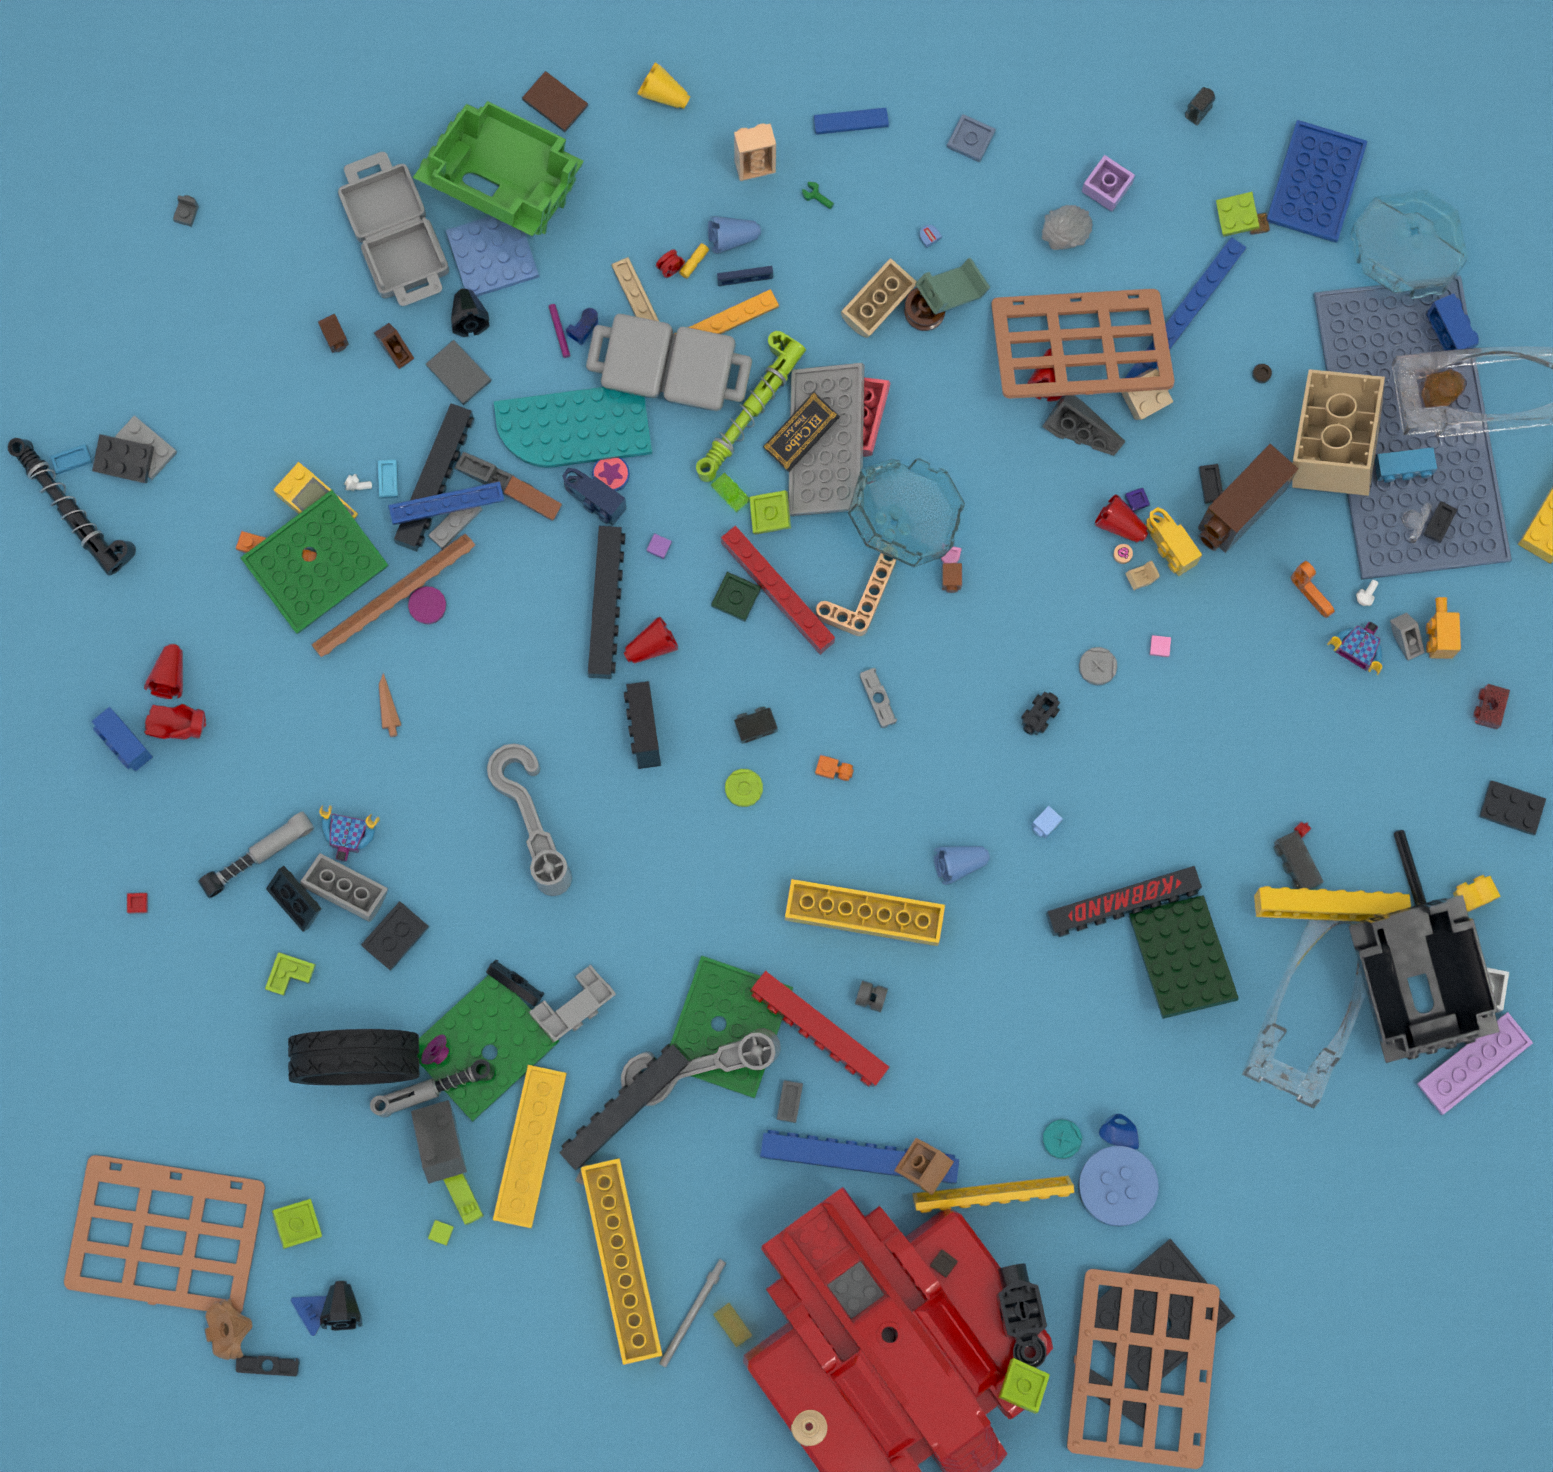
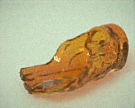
M1452 369L1431 373L1425 379L1421 393L1425 407L1429 410L1431 408L1449 406L1465 391V379L1463 375L1457 371H1452Z

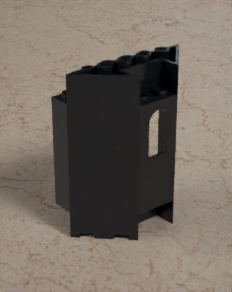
M1463 895L1449 899H1436L1426 903L1418 902L1416 906L1386 914L1378 913L1375 917L1364 919L1358 924L1349 926L1386 1063L1407 1058V1060L1419 1057L1418 1054L1425 1052L1427 1055L1434 1054L1440 1048L1452 1049L1457 1047L1458 1043L1470 1044L1476 1042V1038L1500 1032L1495 1016L1498 1008L1474 919L1468 916ZM1426 973L1433 999V1008L1428 1013H1420L1415 1008L1407 978Z

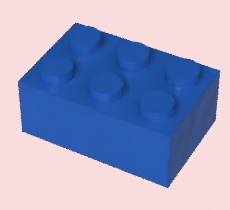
M1453 293L1434 301L1426 315L1450 363L1471 355L1479 343V337L1476 331L1472 330L1470 318L1467 314H1464L1460 299L1456 298Z
M110 707L91 721L95 725L93 730L103 741L107 739L105 744L115 755L119 754L117 758L128 770L132 768L136 772L153 758Z

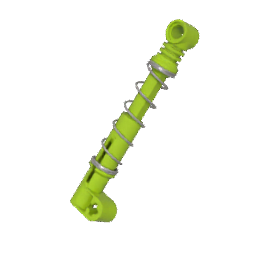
M774 331L769 335L768 344L770 351L778 358L773 365H769L765 370L766 374L763 378L760 377L762 380L753 391H750L751 394L744 404H740L743 410L736 420L729 418L733 424L725 434L719 432L723 436L722 439L715 438L706 457L697 462L696 470L702 481L710 482L715 479L716 472L725 461L724 459L733 455L734 448L732 445L734 442L744 440L743 430L745 427H753L755 425L753 417L764 413L766 404L769 400L775 398V392L786 383L788 374L805 353V347L785 333ZM752 419L753 425L747 426ZM742 433L743 438L741 440H737V438ZM706 467L711 468L709 472H702Z

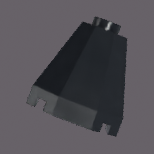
M465 288L455 293L451 314L452 332L462 337H468V333L479 335L490 327L487 310L475 293Z
M336 1281L329 1288L320 1316L322 1329H327V1326H331V1330L340 1331L353 1330L356 1328V1324L359 1327L363 1326L362 1315L351 1285L347 1284V1281Z

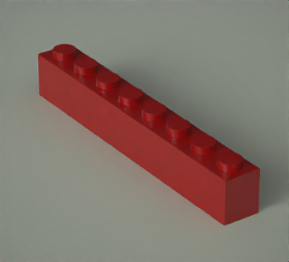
M736 525L721 537V544L820 655L835 643L833 634Z
M767 971L763 972L750 989V992L753 993L751 996L759 1003L763 1001L768 1005L767 1009L775 1015L777 1013L784 1017L782 1020L790 1027L792 1025L799 1029L798 1033L806 1039L809 1037L815 1041L813 1043L814 1046L821 1051L825 1049L829 1052V1057L835 1062H842L845 1065L844 1069L852 1075L856 1073L860 1076V1081L867 1087L870 1085L876 1086L890 1068Z

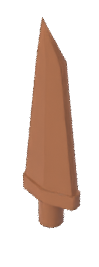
M383 673L379 682L382 729L389 730L390 737H396V727L401 726V721L399 720Z

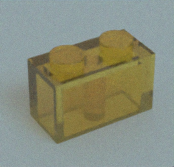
M730 1303L713 1314L736 1348L753 1336Z

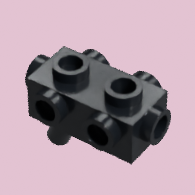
M1045 691L1042 695L1038 694L1032 702L1034 704L1031 710L1027 709L1021 717L1023 720L1021 725L1024 726L1023 730L1029 735L1033 733L1038 735L1039 732L1043 734L1049 726L1046 722L1050 717L1054 719L1060 711L1058 708L1060 704L1058 697L1051 692L1047 693ZM1048 705L1049 709L1045 711L1042 706Z

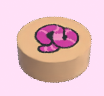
M1126 544L1118 545L1113 553L1115 561L1120 564L1128 563L1133 556L1132 548Z

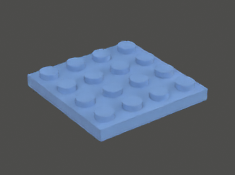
M492 216L446 230L464 288L473 291L477 297L539 278L525 232Z

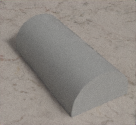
M321 853L300 881V884L308 891L368 922L372 921L378 913L388 891V888Z

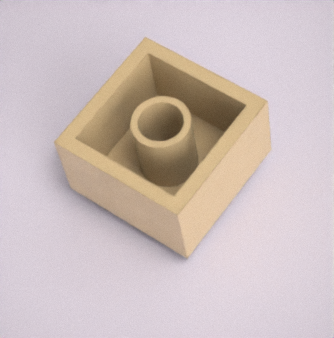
M1149 369L1134 378L1157 377L1159 372L1157 369ZM1168 390L1121 392L1135 420H1142L1173 403Z

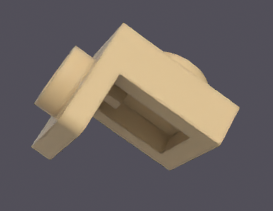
M1152 561L1126 573L1133 590L1151 585L1160 577Z

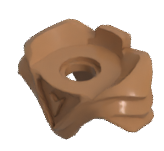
M232 1298L221 1300L220 1302L216 1301L205 1315L209 1328L205 1329L207 1342H212L213 1354L225 1360L243 1357L241 1343L253 1327L251 1319L243 1316L232 1307Z

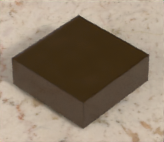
M941 1249L930 1266L947 1278L958 1261Z

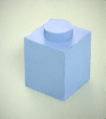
M1048 806L1032 823V830L1039 837L1043 836L1046 839L1062 822L1063 818Z

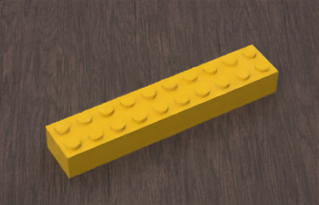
M614 1159L581 1167L623 1365L663 1356L620 1159Z

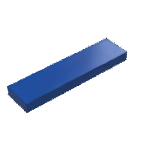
M887 107L819 114L813 117L816 135L889 127Z

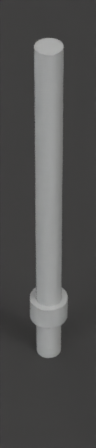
M719 1259L712 1273L709 1272L706 1278L707 1282L659 1363L666 1368L713 1285L719 1281V1275L726 1265V1262Z

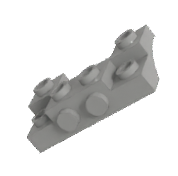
M589 965L575 976L584 990L554 1012L544 1000L528 1012L553 1043L571 1029L576 1031L584 1025L581 1022L586 1017L589 1020L599 1013L597 1009L616 995L610 985L602 979L592 965Z

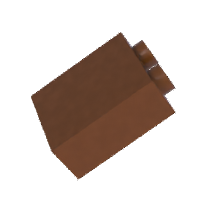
M1269 444L1208 507L1198 526V529L1201 531L1199 538L1202 543L1212 551L1220 548L1226 553L1286 491L1298 468L1272 444Z

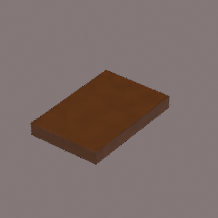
M546 71L522 97L524 102L563 132H566L588 107L586 101Z

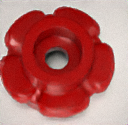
M1301 822L1294 829L1296 831L1294 836L1297 835L1302 839L1312 829L1308 825L1309 822L1305 824Z

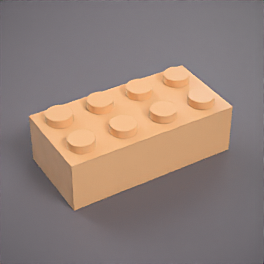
M762 123L754 128H741L734 132V160L740 181L776 173V141L771 124Z

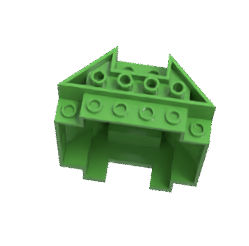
M487 101L479 109L466 104L457 113L453 122L450 121L445 134L442 133L440 135L437 145L432 146L428 157L421 161L420 168L413 178L518 230L534 236L535 234H546L548 222L557 208H564L566 196L569 191L571 192L576 181L575 175L582 167L584 161L564 151L566 139ZM468 173H473L499 185V188L491 197L466 185L462 178Z

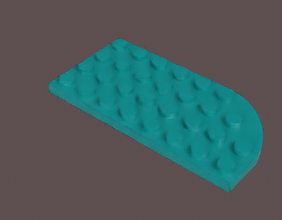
M598 387L494 401L497 430L503 444L514 456L530 465L552 468L597 462V460L652 454L644 396Z

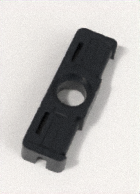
M494 960L489 965L486 971L488 975L531 1005L535 1006L540 1002L544 992L537 990L516 972L507 969L498 962L499 960Z
M243 1356L236 1359L235 1370L237 1373L296 1377L299 1375L298 1366L300 1365V1360L296 1358V1361L286 1358L279 1359V1357L258 1356L257 1359L256 1356ZM269 1359L273 1362V1368L270 1371H265L262 1364L265 1360Z

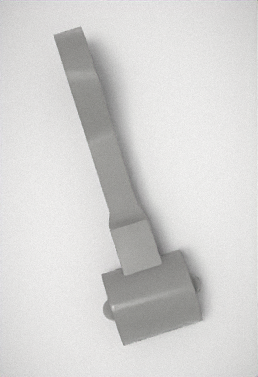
M504 745L495 750L489 758L487 766L488 778L495 790L515 800L519 805L529 833L526 843L533 859L530 866L531 875L539 890L550 896L561 895L571 885L572 874L563 855L557 852L551 834L543 831L534 803L526 788L504 777V769L510 763L517 762L522 764L530 776L539 774L540 765L533 752L524 745Z
M765 1028L756 1029L742 1040L720 1046L716 1053L691 1059L692 1062L646 1106L655 1105L665 1100L677 1082L684 1077L718 1068L728 1072L743 1067L753 1070H762L768 1067L777 1059L781 1050L777 1035ZM652 1052L640 1053L627 1062L621 1074L622 1087L626 1084L628 1086L634 1082L632 1078L639 1071L647 1068L648 1062L655 1057Z

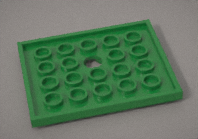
M330 490L240 557L296 634H299L389 566L333 490ZM308 547L314 548L317 552L315 560L311 562L305 561L302 557L304 549Z
M701 955L670 1045L677 1044L690 1059L716 1053L720 1046L742 1040L756 1029L765 1028L777 1035L783 1017L778 1013L776 1015L767 1009L768 1005L763 1001L759 1003L751 996L753 993L750 992V989L760 978V975ZM784 984L787 988L793 991V987ZM717 1016L723 1017L727 1022L726 1028L722 1031H715L711 1026L713 1018ZM743 1067L728 1072L718 1068L691 1075V1077L755 1099L765 1068L753 1070Z
M490 975L485 977L419 1038V1053L417 1054L419 1064L435 1081H438L439 1078H446L447 1075H454L455 1072H463L464 1069L467 1070L468 1067H471L479 1059L486 1060L494 1066L495 1074L489 1081H469L466 1085L461 1084L457 1088H450L449 1091L444 1090L472 1122L526 1074L528 1065L534 1066L560 1042L557 1040L553 1043L528 1013L531 1009L522 999ZM438 1035H445L447 1039L446 1047L449 1048L447 1057L439 1064L434 1062L423 1064L421 1057L427 1045ZM487 1045H493L497 1048V1056L493 1060H487L482 1055V1051ZM486 1066L480 1068V1075H484L487 1072Z

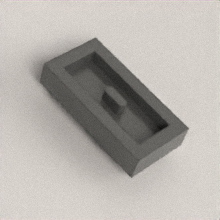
M784 1080L777 1120L796 1123L803 1087L802 1083Z

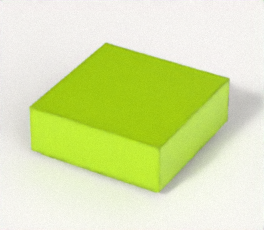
M435 1220L428 1239L447 1246L454 1227Z

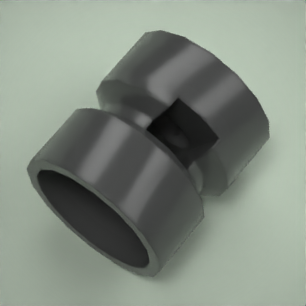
M862 980L855 1005L861 1007L870 1006L871 1010L881 1012L888 988L879 985L873 987L872 983ZM871 993L877 994L875 1001L869 1000Z

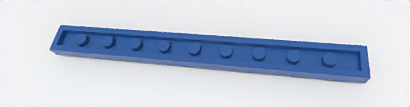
M1230 238L1165 324L1169 350L1247 247L1234 238ZM1153 341L1145 351L1155 350ZM1157 362L1136 363L1125 378H1134L1149 369H1156L1158 367Z

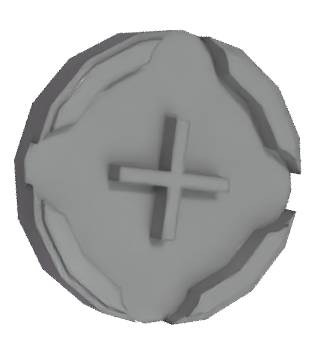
M1091 648L1082 655L1079 671L1083 679L1088 683L1104 685L1115 676L1117 660L1105 648Z

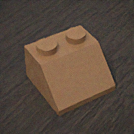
M915 1138L894 1171L920 1189L933 1195L954 1161L940 1150Z

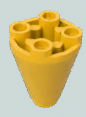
M656 62L637 92L639 96L645 99L682 109L685 108L691 97Z

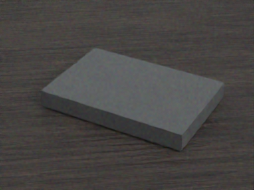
M454 340L426 363V366L463 405L491 382L487 374Z

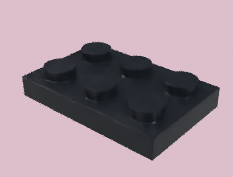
M99 434L92 471L147 483L154 446Z
M1491 780L1488 784L1479 817L1534 836L1537 832L1546 798Z
M285 866L278 869L266 888L302 932L309 929L322 909Z
M399 901L361 946L391 971L426 932L429 926Z

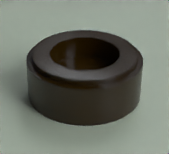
M1258 364L1252 372L1253 379L1258 383L1268 382L1272 375L1271 368L1266 364Z

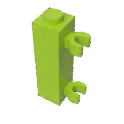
M464 1173L443 1179L465 1225H469L484 1217Z

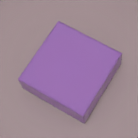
M654 533L647 552L664 559L672 541Z

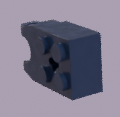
M567 468L563 473L562 477L566 491L584 505V509L589 513H596L603 523H610L613 526L627 509L625 497L594 476L591 479L575 468ZM571 472H573V473H575V474L577 475V476H569V477L566 479L567 474H569V473H571Z

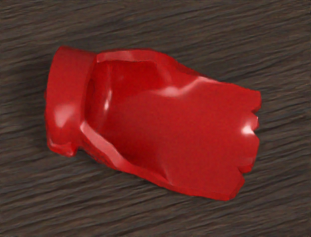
M180 704L177 707L152 705L149 711L150 714L146 717V730L144 733L159 739L175 738L184 740L189 737L200 739L203 729L206 727L205 712L201 709L194 710L185 704Z

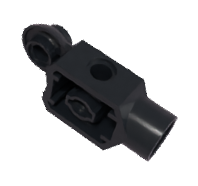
M1026 1263L999 1268L998 1273L1002 1291L996 1297L1004 1334L1006 1337L1016 1341L1013 1348L1014 1358L1037 1368L1042 1365L1047 1356L1046 1346L1038 1337V1334L1047 1327L1039 1286L1030 1283ZM1026 1347L1034 1349L1035 1354L1033 1358L1025 1356L1024 1350Z

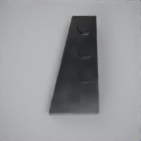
M649 681L626 684L627 692H624L625 703H629V709H626L627 720L632 722V725L628 726L629 735L634 737V743H631L632 755L636 754L638 769L661 766Z

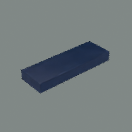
M766 266L717 273L718 286L772 279L773 267Z

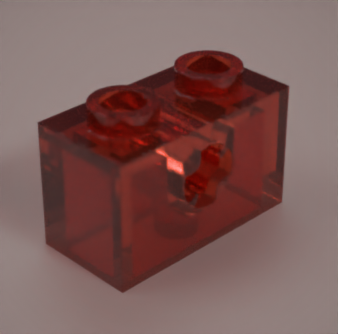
M1491 684L1481 688L1478 694L1480 703L1479 706H1476L1473 717H1476L1475 724L1497 730L1502 724L1510 690Z

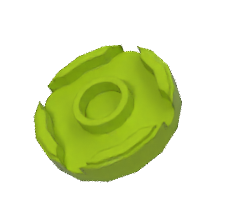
M739 769L732 772L726 780L725 793L732 804L739 807H749L759 801L763 793V783L759 775L752 770Z

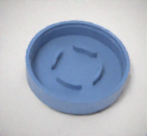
M1112 1146L1098 1151L1086 1161L1079 1175L1078 1192L1084 1208L1094 1219L1106 1225L1127 1226L1141 1220L1151 1211L1158 1196V1177L1153 1165L1142 1153L1129 1147Z

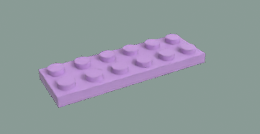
M1508 1012L1497 1020L1500 1032L1476 1038V1042L1466 1044L1417 1083L1441 1115H1444L1533 1044Z

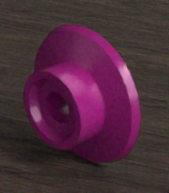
M438 1035L427 1045L421 1057L423 1064H430L432 1062L439 1064L447 1057L449 1048L446 1047L447 1039L445 1035Z

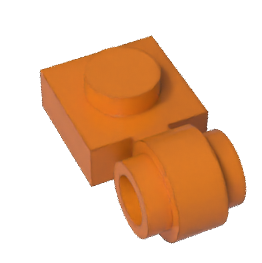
M820 755L815 775L834 780L836 773L839 779L849 781L854 770L852 769L853 766L848 763H842L838 767L839 760Z

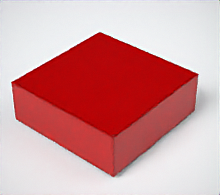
M127 893V913H148V894Z

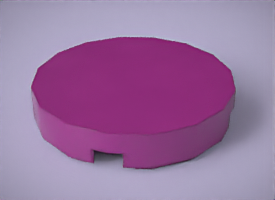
M428 586L414 591L408 603L410 614L414 620L428 625L438 622L444 616L447 606L444 595L438 589Z

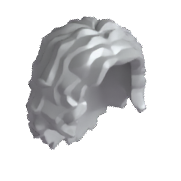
M1065 205L1054 211L1051 210L1050 214L1045 215L1042 239L1049 242L1051 249L1063 250L1074 248L1078 245H1084L1086 239L1089 238L1093 226L1089 211H1085V209H1081L1076 205Z

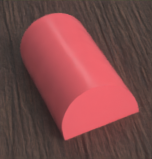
M864 378L863 457L872 456L891 385L889 380Z

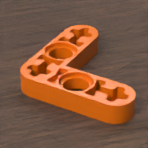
M1304 561L1296 568L1291 576V580L1323 617L1328 618L1335 610L1311 582L1316 575V571L1308 561Z

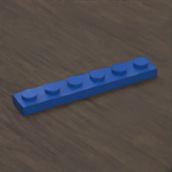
M500 482L388 505L392 525L503 502L504 497Z

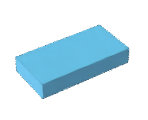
M378 460L379 498H398L397 460Z

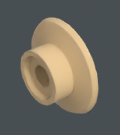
M815 1410L801 1412L791 1425L793 1437L804 1446L819 1444L825 1438L828 1428L824 1416ZM806 1424H813V1429L807 1431L805 1428Z

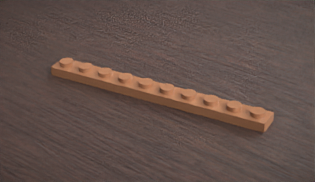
M466 534L462 535L312 644V647L320 657L329 654L336 646L346 642L351 635L361 631L369 622L376 620L380 614L391 609L398 601L408 597L416 588L422 587L427 580L437 576L441 570L452 565L463 554L469 553L476 545Z

